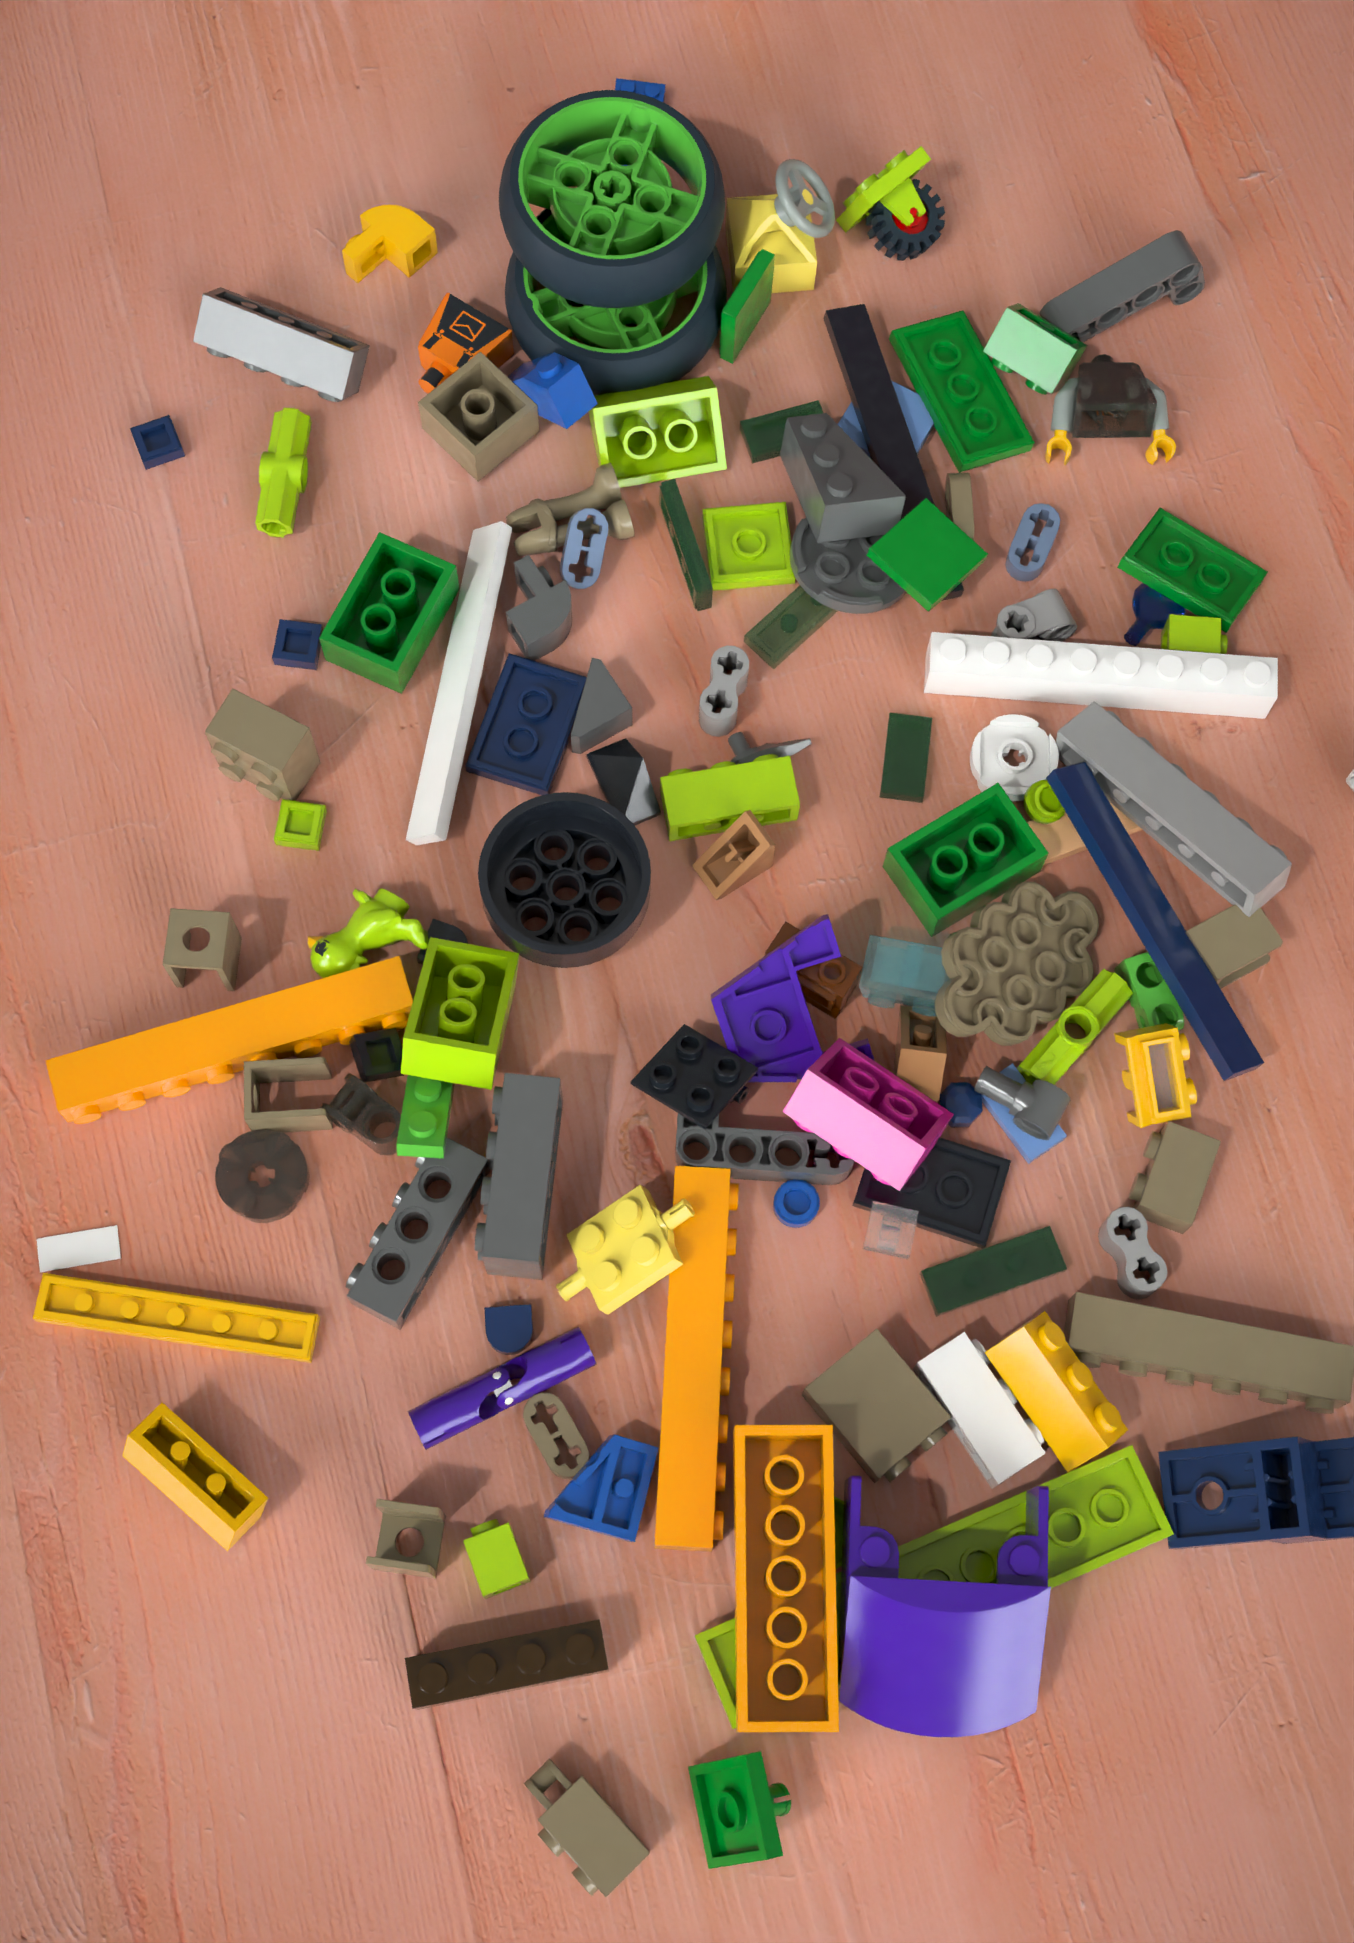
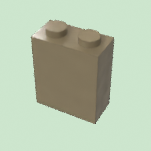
M875 1329L806 1386L802 1393V1396L826 1425H833V1434L874 1483L883 1476L891 1482L911 1465L906 1456L921 1445L927 1452L948 1434L942 1426L951 1416L878 1329Z

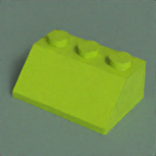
M709 376L669 382L632 391L594 395L598 404L589 411L598 464L599 466L607 463L612 464L620 488L727 469L718 392L716 385Z

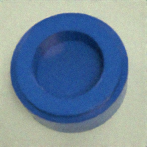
M790 1180L783 1183L776 1191L773 1201V1210L778 1220L792 1228H800L810 1224L815 1219L820 1206V1199L816 1189L803 1180Z

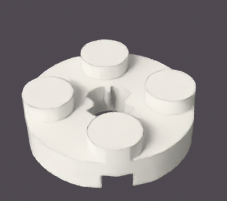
M1011 714L992 720L990 725L983 728L982 731L980 730L977 734L970 752L971 771L977 780L980 791L983 792L999 783L1011 801H1023L1026 790L1032 784L1040 780H1047L1046 777L1054 769H1057L1059 753L1056 741L1052 735L1049 734L1048 736L1044 730L1038 727L1040 723L1027 716ZM1010 749L1019 751V757L1024 755L1026 762L1019 763V766H1011L1008 762L1004 761L1003 757L1008 756Z

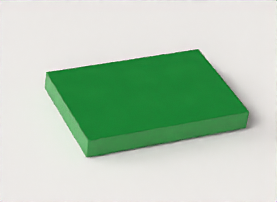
M1159 508L1121 558L1117 567L1197 616L1221 618V630L1225 633L1228 632L1268 573V571L1162 508Z

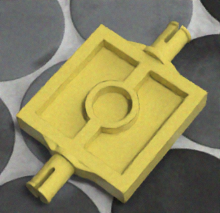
M639 1185L567 1234V1238L577 1258L578 1269L573 1275L556 1285L560 1296L565 1301H568L571 1297L588 1287L598 1309L608 1315L683 1265V1262L675 1247L673 1229L695 1215L690 1203L686 1199H682L678 1204L662 1213L657 1209L650 1191Z

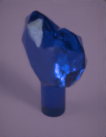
M1142 583L1135 589L1132 599V610L1136 620L1125 633L1124 639L1130 645L1137 646L1150 629H1163L1170 614L1184 615L1186 612L1185 608Z

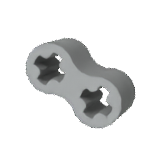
M727 645L714 652L711 658L710 685L703 690L700 696L699 724L702 730L711 736L721 737L729 734L734 729L737 721L738 697L747 687L749 659L747 654L736 646ZM727 670H733L732 674L727 675ZM717 707L722 708L720 713H714Z
M1122 1207L1113 1211L1099 1228V1243L1104 1251L1113 1257L1117 1264V1282L1121 1291L1130 1298L1144 1299L1162 1286L1167 1277V1267L1163 1258L1154 1252L1148 1243V1225L1145 1217L1135 1208ZM1117 1226L1121 1229L1129 1228L1131 1235L1128 1238L1125 1235L1117 1236L1114 1230ZM1137 1268L1140 1272L1148 1271L1150 1278L1147 1281L1144 1278L1136 1279L1133 1272Z

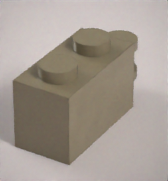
M549 1758L524 1783L547 1810L538 1819L544 1827L538 1833L539 1837L557 1857L564 1851L578 1865L572 1872L573 1876L591 1896L599 1889L607 1897L650 1854L647 1847L583 1776L572 1784ZM558 1780L567 1791L553 1804L544 1792Z

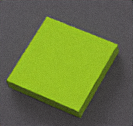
M786 502L706 508L702 510L711 591L795 584L796 578L790 564L791 537Z

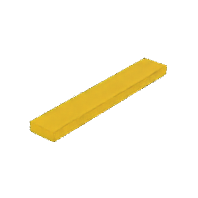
M43 1273L33 1319L37 1322L311 1363L320 1316L313 1313Z

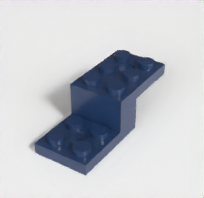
M1297 1436L1158 1452L1165 1516L1174 1535L1168 1537L1169 1549L1177 1550L1265 1541L1292 1544L1354 1538V1437L1311 1441ZM1215 1482L1223 1490V1501L1216 1509L1209 1510L1203 1504L1202 1491L1206 1485Z

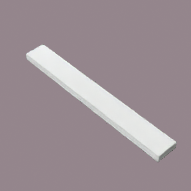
M502 521L475 529L472 533L406 840L416 846L447 839L512 533V527Z

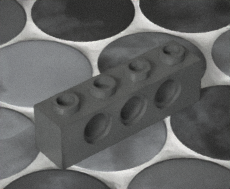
M449 1138L446 1140L444 1159L417 1158L415 1167L419 1168L411 1184L404 1182L398 1190L392 1207L396 1208L388 1224L382 1222L377 1227L369 1243V1247L373 1249L364 1265L358 1263L354 1267L346 1283V1288L350 1289L347 1297L351 1304L401 1330L481 1188L483 1177H487L490 1172L488 1159ZM445 1180L451 1184V1189L445 1197L434 1199L426 1194L427 1188L432 1182ZM413 1220H423L428 1223L427 1232L419 1239H409L404 1236L406 1225ZM390 1260H400L405 1263L403 1274L395 1280H386L381 1277L382 1267Z

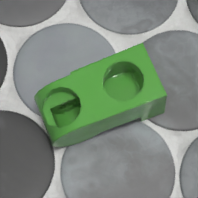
M1148 952L1124 959L1114 968L1115 973L1127 982L1128 987L1133 992L1129 1002L1135 1010L1139 1028L1167 1023L1177 1027L1178 1031L1183 1030V1011Z

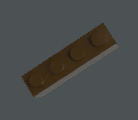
M600 1619L405 1658L412 1709L416 1710L609 1672Z

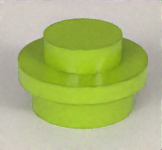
M1047 780L1037 781L1026 790L1024 807L1027 814L1034 821L1041 824H1050L1059 820L1064 815L1065 810Z

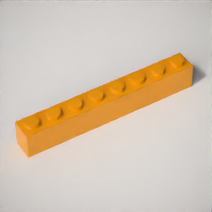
M396 956L45 1060L58 1112L67 1122L74 1121L76 1124H84L99 1119L102 1112L119 1108L122 1111L139 1108L146 1103L145 1099L162 1094L164 1097L183 1095L190 1090V1086L207 1081L209 1084H219L229 1081L235 1076L234 1073L244 1070V1061L279 1060L296 1055L298 1058H306L320 1053L323 1050V1046L340 1042L342 1045H349V1041L355 1034L373 1032L380 1029H403L407 1026L413 1000L400 956Z
M675 1166L673 1206L682 1199H686L692 1206L695 1215L673 1229L675 1247L683 1265L669 1274L654 1549L712 1552L713 1540L722 1541L724 1511H715V1491L725 1492L726 1463L717 1462L718 1443L727 1444L728 1415L719 1414L720 1395L729 1396L730 1367H721L722 1348L731 1349L732 1320H724V1302H733L735 1274H726V1256H735L737 1228H728L729 1210L737 1211L739 1183H730L731 1169Z

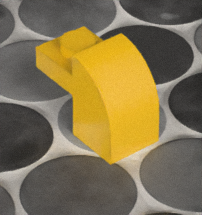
M381 205L363 212L360 215L363 232L353 236L342 250L346 274L357 284L386 259L410 278L438 253L435 229L414 211L398 205Z

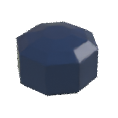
M951 1082L940 1094L938 1104L954 1114L948 1123L951 1128L969 1127L983 1111L982 1094L974 1091L975 1087L969 1082Z

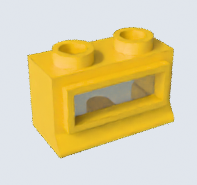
M1167 1023L1114 1033L1115 1042L1125 1046L1129 1069L1122 1070V1079L1124 1086L1133 1092L1135 1111L1127 1112L1128 1122L1139 1128H1144L1152 1124L1192 1117L1190 1105L1196 1104L1197 1094L1193 1080L1190 1077H1185L1183 1061L1190 1058L1189 1043L1184 1033L1179 1034L1177 1027Z

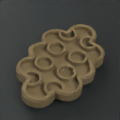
M1026 881L1009 888L1003 895L1001 902H992L978 908L972 916L970 927L950 934L942 947V964L950 979L937 992L935 1012L943 1028L948 1033L957 1037H969L984 1031L993 1042L1001 1046H1012L1029 1039L1035 1030L1036 1024H1045L1058 1019L1064 1012L1066 998L1081 994L1093 979V962L1086 947L1097 936L1099 928L1098 914L1094 904L1079 892L1068 891L1053 897L1044 886L1036 882Z

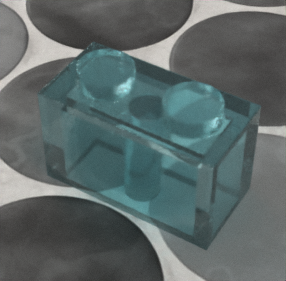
M870 935L859 982L862 996L868 998V1003L874 1006L894 1008L895 1003L912 1006V1011L915 1013L937 1016L935 1012L937 992L950 979L942 964V947Z

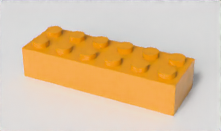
M735 1425L733 1444L736 1732H839L833 1425Z

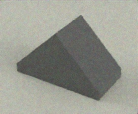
M592 658L571 732L572 752L582 754L632 726V706L601 659Z

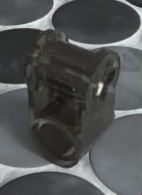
M348 1073L344 1078L345 1085L329 1104L323 1103L320 1108L327 1110L332 1122L336 1126L355 1136L374 1152L387 1156L396 1154V1143L401 1119L400 1113L379 1097L362 1080ZM392 1122L396 1124L395 1130L388 1137L377 1138L374 1136L376 1127L381 1123Z

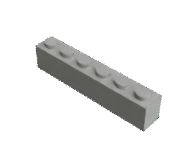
M1094 701L1058 730L1056 744L1060 761L1066 766L1086 762L1110 803L1232 905L1236 904L1248 917L1285 887L1292 863L1287 859L1284 852L1274 845H1269L1253 831L1247 821L1239 817L1236 818L1220 805L1219 800L1214 794L1207 790H1202L1192 782L1181 767L1174 763L1170 764L1159 755L1148 740L1138 737L1123 725L1115 713L1106 711Z

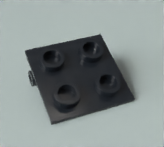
M684 1024L631 1080V1085L706 1130L729 1103L736 1101L741 1104L746 1099L749 1088L745 1085L758 1071V1067Z

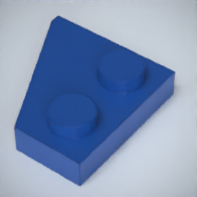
M615 1434L609 1435L545 1510L544 1518L624 1541L635 1542L659 1447Z

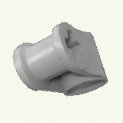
M1049 589L1032 598L1003 608L998 614L996 627L991 636L1062 642L1075 633L1077 624L1057 589Z

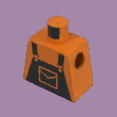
M447 292L419 341L420 363L426 370L418 381L420 387L429 394L479 352H482L499 368L514 354L512 330Z

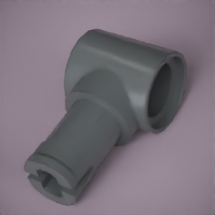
M988 1066L984 1068L974 1088V1091L1009 1108V1114L1014 1116L1013 1123L1025 1133L1041 1140L1050 1139L1071 1101L1066 1092L1052 1083L1035 1080L1032 1084L1026 1081L1021 1084Z

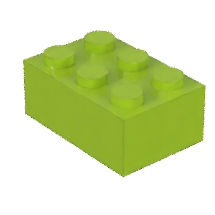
M430 937L403 1037L401 1074L492 1090L515 991L519 953Z

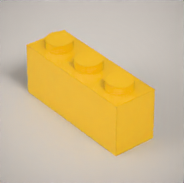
M1045 1311L1004 1337L985 1352L1067 1472L1108 1449L1128 1431L1117 1408L1106 1399L1093 1380L1089 1368L1078 1359L1066 1342L1061 1328L1052 1322Z
M163 1402L127 1436L122 1456L227 1551L261 1517L268 1497Z

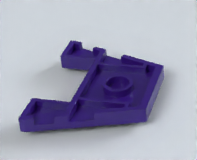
M828 914L816 919L711 994V1001L727 1049L758 1067V1071L748 1082H797V1079H802L808 1068L824 1053L821 1050L796 971L841 957ZM868 1038L850 1044L874 1060Z

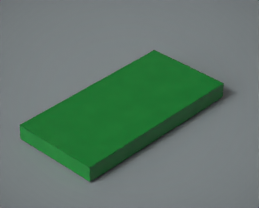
M964 310L891 331L889 341L913 387L920 395L934 422L933 425L959 473L1031 451L1035 442L991 360L983 352L984 347Z

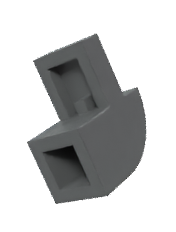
M527 555L514 562L516 583L527 598V601L506 611L508 631L525 658L536 661L557 649L566 640L572 626L571 593L566 580L554 586L545 567L540 566L537 568L531 557Z

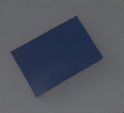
M509 653L467 760L466 772L539 795L550 794L571 737L587 677Z

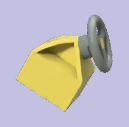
M788 159L779 165L775 177L777 194L727 198L725 229L733 292L757 253L762 249L775 254L772 293L814 290L817 268L814 238L825 237L832 231L835 223V210L826 185L819 175L806 163L796 159ZM788 176L793 185L791 188L788 186ZM803 178H804V179L810 184V186L813 188V190L815 191L817 197L814 196V194L812 193V191L806 186V184H805ZM813 211L823 216L820 225L812 223L811 213Z

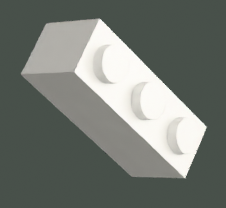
M963 1332L918 1361L913 1371L951 1416L947 1421L991 1489H993L1043 1456L1045 1451L1041 1445L1045 1440L1031 1419L1023 1420L1014 1406L1018 1400L1002 1378L997 1381L987 1366L991 1361L986 1356V1350L976 1338L970 1341L966 1333Z

